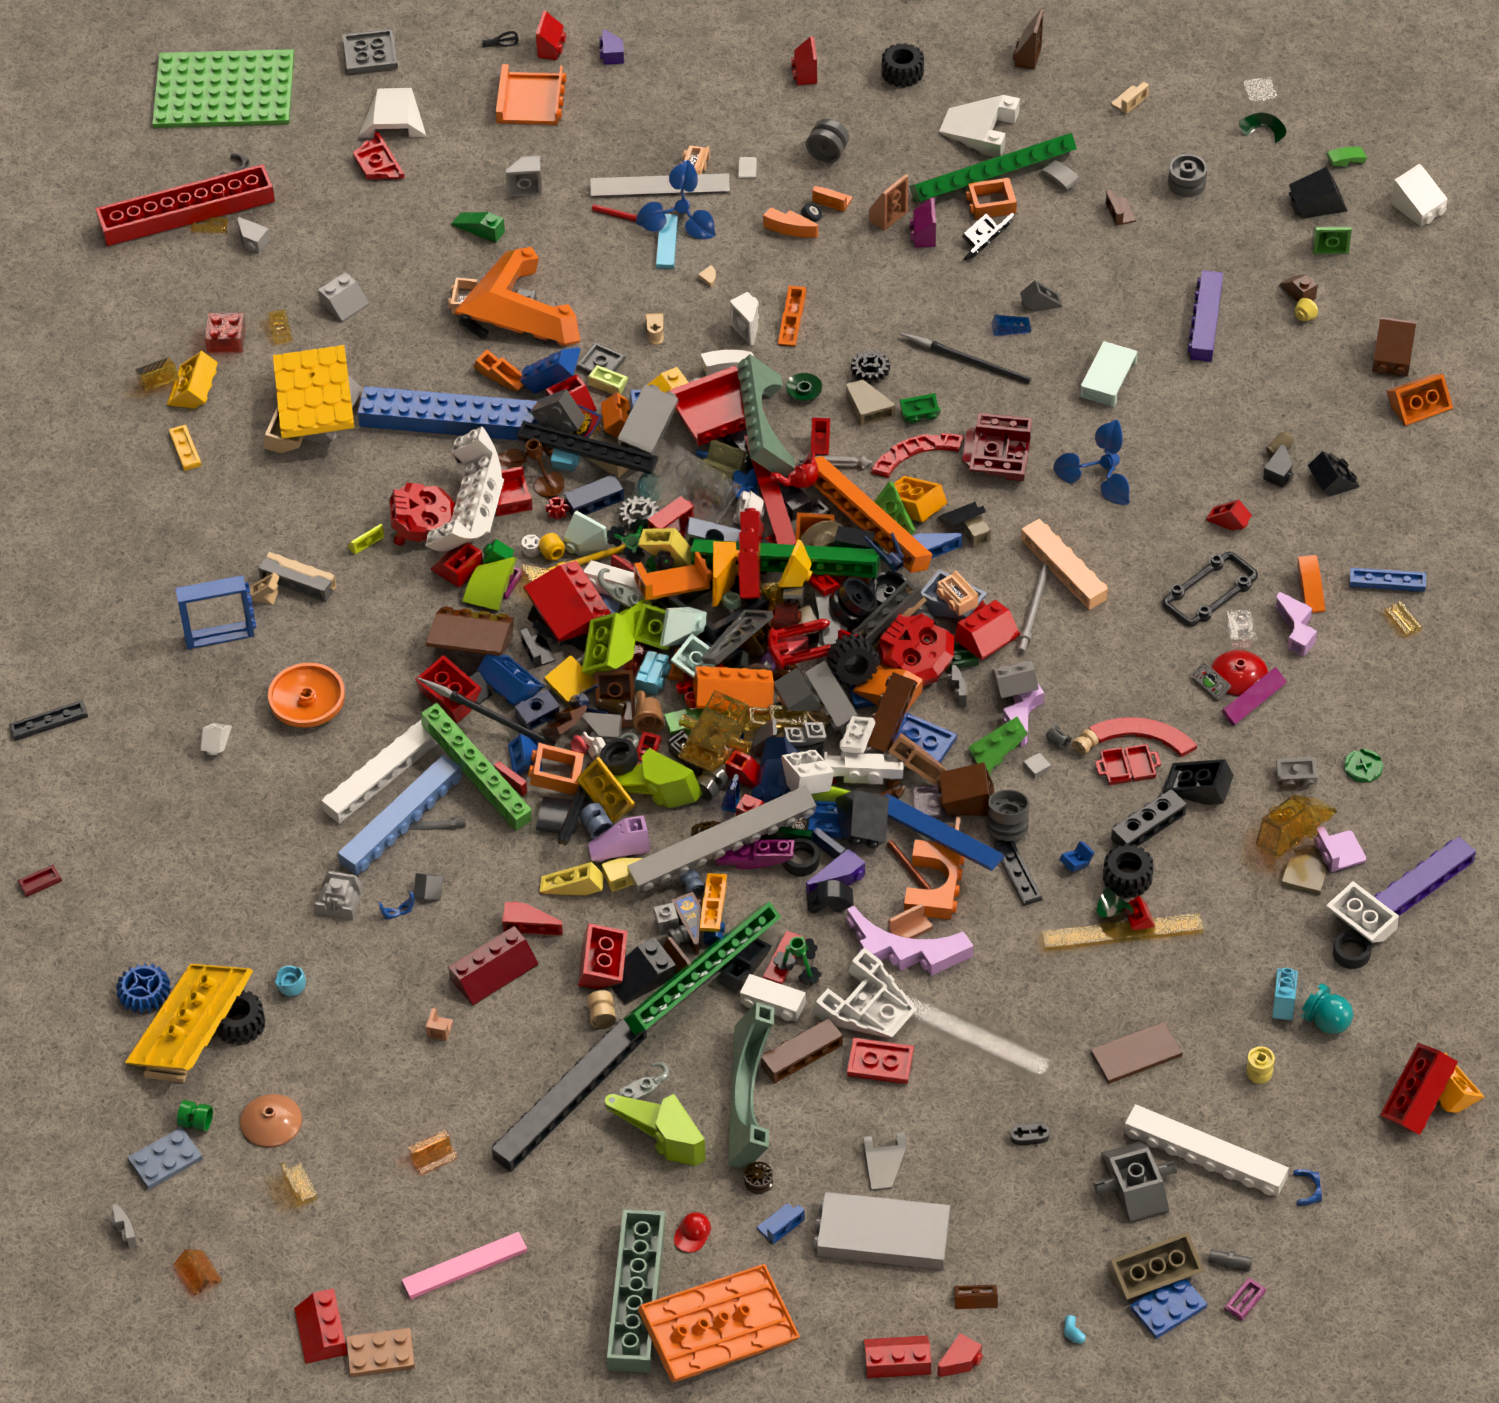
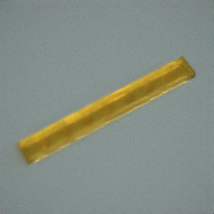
M1200 913L1153 918L1155 927L1133 930L1129 921L1042 931V939L1045 951L1199 934L1203 933L1204 929Z

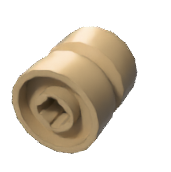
M605 990L591 993L587 997L591 1025L598 1029L613 1026L617 1019L612 993Z

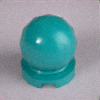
M1322 983L1317 986L1320 990L1315 995L1311 993L1302 1008L1305 1014H1302L1301 1017L1308 1022L1314 1019L1316 1026L1321 1031L1329 1034H1340L1352 1024L1354 1016L1352 1005L1346 998L1337 994H1331V988Z

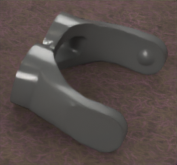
M232 153L230 156L232 159L242 162V165L235 171L248 168L250 164L249 158L237 153Z

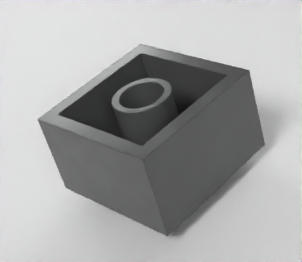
M567 389L538 399L531 410L539 425L568 433L578 430L586 418Z

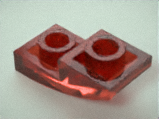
M638 642L634 646L633 658L625 663L624 670H633V674L637 673L638 665H642L646 653L649 651V647H646L645 643Z

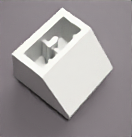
M816 750L782 755L781 759L786 783L791 791L805 785L810 794L830 791L834 771Z

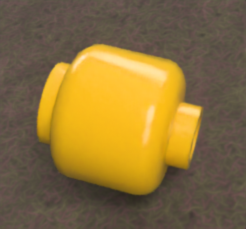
M545 534L538 542V549L547 560H558L563 556L565 544L557 534Z

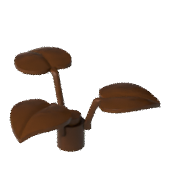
M530 439L527 441V450H524L525 455L519 449H508L498 455L501 470L523 467L522 463L527 461L528 455L531 459L538 460L544 477H540L535 481V491L543 497H555L563 492L565 486L563 476L556 471L547 475L541 461L543 452L551 456L554 449L542 446L539 440Z

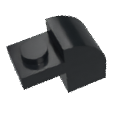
M836 880L821 881L817 883L818 889L807 894L808 911L811 913H816L828 906L836 912H841L854 905L853 889L845 883Z

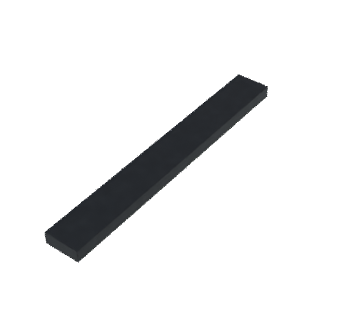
M526 421L522 422L516 436L518 440L527 442L530 439H537L542 443V446L651 475H653L659 460L658 456Z

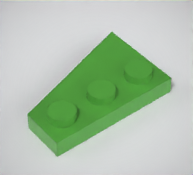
M889 481L874 502L909 534L913 535L916 530L894 483Z
M1017 716L968 748L977 763L985 762L991 775L993 768L996 765H1000L1003 762V757L1009 751H1013L1028 733Z

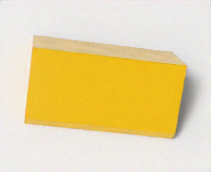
M599 757L576 778L594 803H599L603 807L612 823L636 807L634 801Z

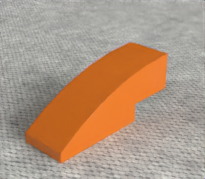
M771 207L763 215V227L795 237H818V224L791 210L784 214Z
M486 350L476 359L473 368L498 384L516 392L524 386L520 382L522 373L503 357L498 359L489 350Z
M1317 555L1298 557L1297 569L1303 601L1312 608V613L1325 612Z

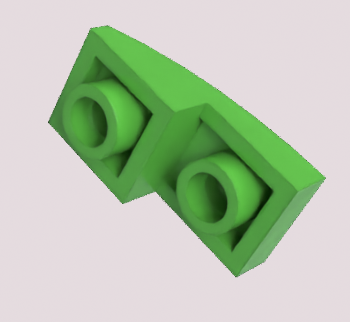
M1343 147L1328 151L1326 154L1330 163L1336 167H1347L1350 161L1353 163H1365L1367 159L1361 147Z

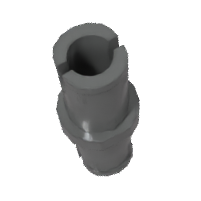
M1211 1249L1208 1262L1227 1265V1268L1233 1266L1250 1271L1253 1257L1234 1254L1233 1251L1229 1253Z

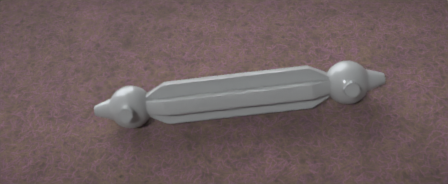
M807 455L799 459V462L804 463ZM862 455L859 459L845 456H823L834 467L859 466L864 470L867 465L872 464V461L868 460L865 455Z

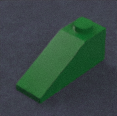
M461 212L451 223L455 227L494 243L505 233L504 218L490 212Z

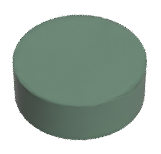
M735 592L725 593L722 596V605L728 609L740 607V595Z

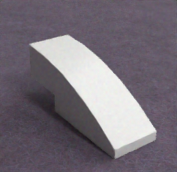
M743 350L712 351L701 354V365L708 376L732 366H736L738 369V364L742 359H745L749 354L754 355L752 352Z

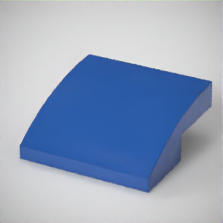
M814 800L816 810L809 819L808 830L813 831L819 828L831 838H841L836 802Z

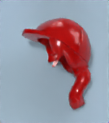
M810 451L804 463L795 466V470L787 478L780 473L774 472L770 474L771 480L777 481L783 486H794L796 488L812 486L819 476L815 452Z

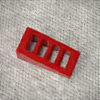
M642 732L637 747L640 761H642L640 755H644L646 752L643 748H650L658 752L662 743L661 736ZM645 743H652L654 746L646 745Z

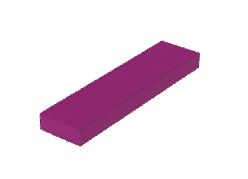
M1274 667L1222 709L1221 712L1231 725H1235L1286 684L1287 681L1279 670Z

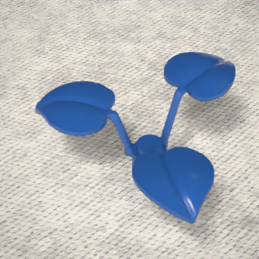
M685 160L674 167L669 175L671 186L677 190L681 189L682 199L675 203V207L663 211V207L659 202L647 203L639 211L636 223L646 230L659 231L664 228L667 222L664 214L676 210L678 213L686 212L690 218L685 223V229L690 236L697 239L713 238L716 233L712 215L706 210H697L693 213V216L690 214V202L685 199L684 190L687 192L694 191L698 184V176L693 164L689 160Z
M1113 420L1100 426L1095 433L1096 444L1099 448L1104 449L1106 453L1100 460L1080 464V458L1075 453H1065L1056 459L1053 466L1054 472L1067 483L1077 482L1082 475L1080 468L1101 464L1103 468L1110 469L1106 475L1107 480L1102 482L1100 486L1103 497L1119 505L1130 503V488L1126 477L1118 473L1111 475L1120 462L1117 453L1123 444L1119 420Z

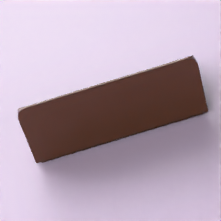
M668 937L663 948L676 964L677 974L691 962L672 937Z
M996 1285L954 1286L955 1309L998 1308Z

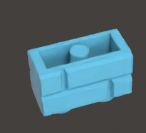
M652 651L646 653L635 678L636 690L657 695L659 689L664 688L665 675L669 674L672 667L669 664L668 655L657 654Z

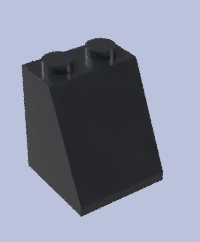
M1327 167L1289 184L1291 190L1289 196L1292 202L1295 201L1296 203L1293 205L1297 214L1301 213L1303 218L1348 211L1339 188Z
M857 790L837 797L836 807L842 840H847L853 845L866 844V847L878 848L879 845L886 843L889 797Z

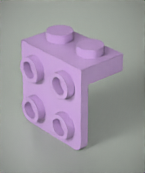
M1325 827L1317 828L1314 844L1331 873L1362 864L1366 861V856L1352 831L1348 830L1329 836Z

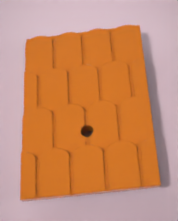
M765 1264L642 1304L638 1307V1312L651 1336L650 1338L657 1353L660 1355L659 1357L671 1383L700 1375L703 1372L728 1365L731 1362L764 1353L767 1350L796 1341L800 1337Z

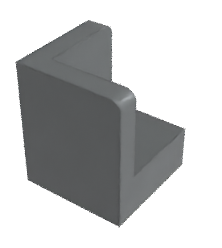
M416 873L414 897L440 900L443 876Z

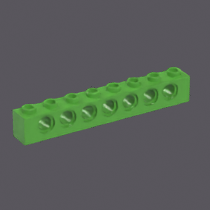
M437 703L421 713V725L447 755L461 766L463 773L508 824L517 831L531 821L532 809Z

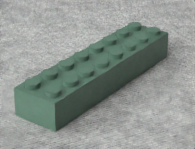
M623 1209L607 1350V1367L609 1371L651 1373L654 1344L638 1312V1307L657 1300L659 1297L666 1230L665 1211Z

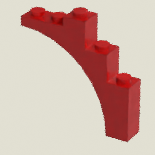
M745 508L744 512H740L741 532H739L740 552L738 553L740 598L742 600L761 599L760 549L762 534L765 532L764 524L761 521V514L759 511H756V508Z

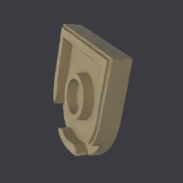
M1296 856L1287 864L1282 886L1320 895L1325 881L1326 868L1322 861L1314 856Z

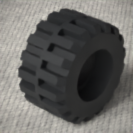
M897 43V45H891L890 48H886L882 54V77H884L886 82L888 81V84H894L895 87L902 85V87L908 85L910 87L912 83L917 84L918 80L921 81L924 75L923 52L918 47H914L912 44L908 45V43Z
M850 634L849 637L843 635L842 639L839 640L838 638L835 640V644H831V650L827 652L828 666L836 680L842 685L846 684L848 687H852V684L855 687L859 686L860 683L864 685L867 683L866 680H871L873 678L872 674L877 672L876 667H879L878 656L867 638H863L859 634L857 636ZM861 655L855 664L845 665V662L850 657Z
M1124 844L1122 847L1118 845L1116 849L1112 848L1106 854L1104 860L1103 881H1105V886L1109 887L1112 891H1116L1115 894L1117 896L1124 894V898H1128V895H1132V898L1136 897L1137 893L1139 895L1144 894V890L1147 891L1152 884L1154 864L1148 851L1144 852L1142 847L1137 848L1135 844L1132 846ZM1132 868L1135 869L1136 872L1125 873L1122 872L1120 869Z
M245 990L241 992L240 996L236 997L226 1017L221 1020L216 1029L217 1035L226 1042L228 1040L229 1044L237 1042V1045H242L243 1041L247 1044L250 1043L251 1038L253 1040L257 1039V1033L259 1035L262 1034V1028H265V1016L259 997L253 995L251 991L246 993ZM235 1014H247V1016L241 1020L230 1019Z

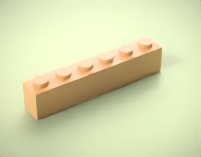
M1038 519L1022 528L1021 540L1045 565L1049 566V569L1088 610L1107 600L1108 588L1106 584L1101 582L1095 573L1089 570L1084 562L1073 554L1072 549L1067 547L1061 538L1051 531L1047 524Z

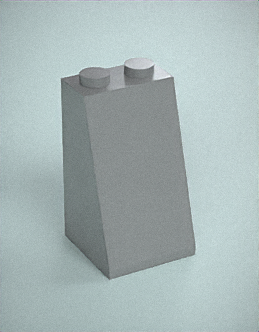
M644 384L618 437V446L655 455L678 405L676 395L669 391L664 393L655 385L650 384L648 386Z

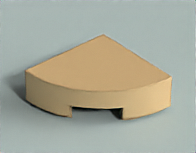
M712 265L698 274V278L710 287L714 285L716 280V271Z

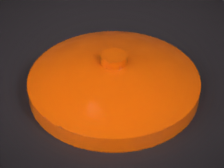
M318 663L296 664L281 671L271 682L268 690L269 706L276 718L287 725L301 728L318 726L331 720L341 710L345 701L344 684L338 673L330 667Z

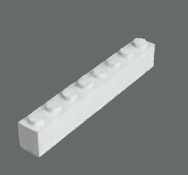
M421 720L412 725L402 736L397 737L387 748L382 749L375 758L370 759L359 771H355L348 780L342 782L332 793L327 794L322 800L323 811L340 824L438 743L421 725Z
M1136 1104L1125 1123L1124 1134H1127L1129 1138L1146 1142L1152 1148L1158 1147L1163 1149L1169 1155L1182 1157L1188 1163L1199 1164L1210 1172L1216 1171L1223 1174L1227 1179L1240 1181L1246 1187L1257 1188L1265 1195L1278 1197L1287 1180L1289 1167Z

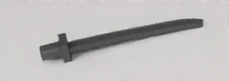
M454 816L451 817V820L412 822L409 825V830L443 828L456 830L458 827H466L465 819L455 820Z

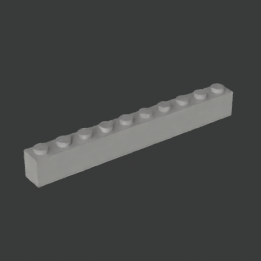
M805 785L627 865V872L637 892L650 890L658 882L665 883L676 874L683 875L687 873L689 868L703 866L711 858L718 859L731 849L736 851L749 841L750 843L758 841L762 835L774 834L779 830L778 828L784 825L789 827L802 817L803 819L811 817L816 810V804Z

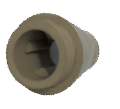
M1287 431L1280 432L1266 447V450L1273 456L1281 444L1285 445L1286 449L1292 446L1291 444L1294 443V440Z

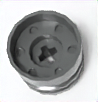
M1010 789L997 791L990 796L988 801L987 829L994 838L1003 841H1016L1027 834L1030 807L1028 797L1024 793Z

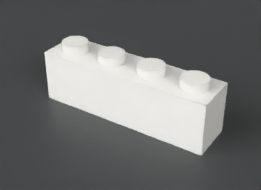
M592 560L585 568L584 572L597 592L609 595L606 590L600 587L597 579L599 571L602 568H608L610 572H605L603 575L605 582L609 584L618 583L634 591L640 600L644 599L634 580L633 572ZM651 599V600H649L650 603H651V606H653V605L655 604V602L657 601V599Z

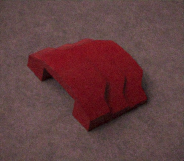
M978 413L976 425L966 431L962 462L969 466V471L1004 476L1006 480L1024 481L1030 448L1032 418Z

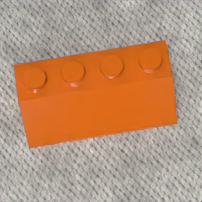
M696 666L693 679L696 709L773 712L774 680L772 670Z

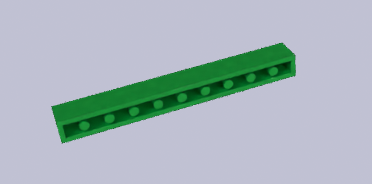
M1068 133L910 185L909 188L913 201L919 202L968 186L970 183L980 182L1076 150L1077 147L1073 134Z
M694 539L690 551L691 565L695 564V552H699L702 559H705L707 568H713V541L736 542V550H740V543L737 541ZM761 543L760 571L784 572L795 545ZM804 545L812 563L810 567L812 574L877 578L880 567V555L874 549Z
M770 901L757 907L623 1019L634 1035L647 1030L778 921L781 916Z

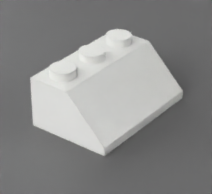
M1354 881L1326 905L1327 909L1372 943L1385 941L1398 927L1399 916Z

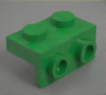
M935 393L900 399L899 401L904 422L916 423L922 418L932 420L937 418L941 412Z

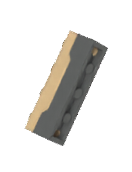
M269 552L259 566L260 579L274 572L280 576L277 582L279 586L324 602L328 600L337 587L335 575L330 572H324L279 554Z
M907 579L852 632L867 638L875 650L878 647L880 638L899 614L911 616L927 600Z

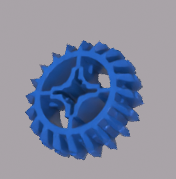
M146 963L143 966L136 964V968L129 966V972L123 971V977H118V983L116 984V994L120 1003L127 1010L131 1009L133 1013L138 1009L141 1014L146 1009L150 1013L153 1007L158 1010V1004L163 1005L169 993H171V983L167 973L162 971L160 966L156 968L154 964L150 966Z

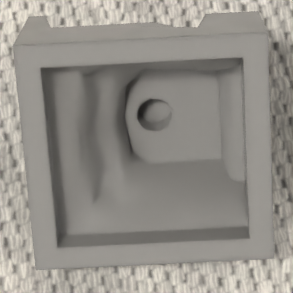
M328 871L324 877L318 901L315 902V914L353 920L363 891L362 882L356 875Z

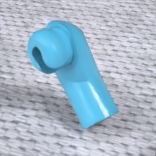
M1067 1315L1064 1326L1065 1337L1074 1343L1082 1344L1086 1339L1085 1334L1075 1327L1076 1317Z

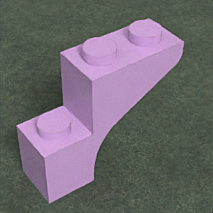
M1279 592L1277 594L1276 610L1292 631L1287 649L1304 657L1316 642L1317 631L1310 626H1306L1311 620L1312 608L1305 603L1293 599L1289 595Z
M1039 684V690L1013 696L1015 704L1003 709V717L1001 718L1003 725L1018 716L1028 733L1029 713L1035 707L1044 704V692ZM1027 735L1019 743L1020 747L1027 744Z

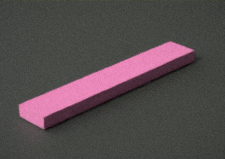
M517 1232L402 1279V1283L409 1298L413 1299L527 1252V1247L520 1233Z

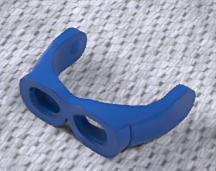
M412 891L409 892V899L402 903L398 909L383 908V904L379 902L378 906L381 914L385 919H392L411 912L415 902L414 894ZM408 907L405 911H401L402 908Z
M1307 1169L1294 1170V1176H1307L1317 1185V1190L1311 1197L1296 1201L1297 1206L1310 1205L1317 1201H1322L1319 1172Z

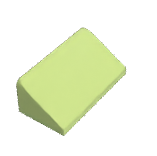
M598 365L588 376V385L611 394L616 392L622 394L628 381L627 376Z

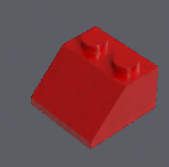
M543 11L536 31L537 56L543 59L558 60L559 54L562 55L563 43H566L567 33H564V25L547 11Z
M810 36L794 50V57H791V67H795V69H792L793 79H796L797 85L817 84V55L814 36Z

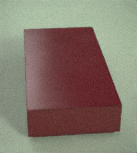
M53 864L17 881L25 897H28L62 882V879Z

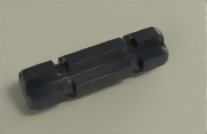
M466 315L460 317L459 324L465 326L473 334H477L479 338H487L488 330L482 329L481 325Z

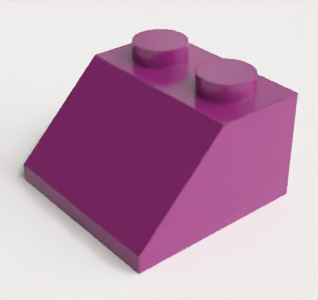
M934 198L928 199L913 210V218H910V229H913L911 231V241H914L915 248L936 247Z

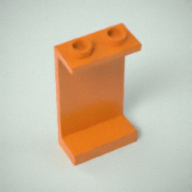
M695 552V564L656 572L647 573L641 562L634 563V580L645 601L710 589V581L713 579L711 570H708L704 558L702 559L699 552Z

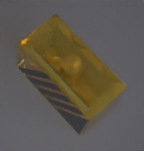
M169 357L135 369L140 386L145 391L179 380L175 363Z

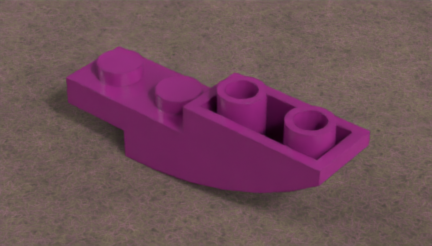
M758 840L755 844H743V847L736 851L731 849L725 852L724 856L715 859L716 865H736V869H755L777 865L793 858L795 842L794 840Z

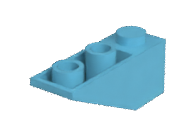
M1291 968L1277 969L1272 1018L1293 1020L1298 971Z

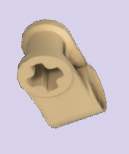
M663 313L645 314L648 342L652 345H659L664 340Z

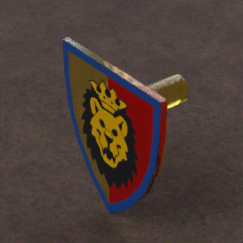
M578 405L586 418L580 428L571 432V434L589 438L594 432L601 430L599 424L603 416Z

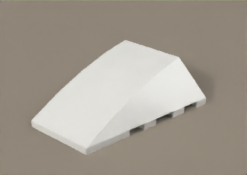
M412 88L377 89L358 138H374L376 129L408 128L409 137H426Z

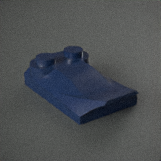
M786 737L766 738L762 751L757 786L754 787L751 793L752 797L762 800L764 803L792 792L786 783L781 757L786 754L798 753L799 750L795 749Z

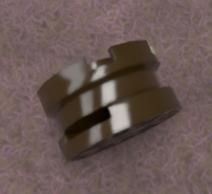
M759 1161L751 1163L746 1167L744 1181L747 1190L754 1194H763L772 1188L773 1170L767 1163Z

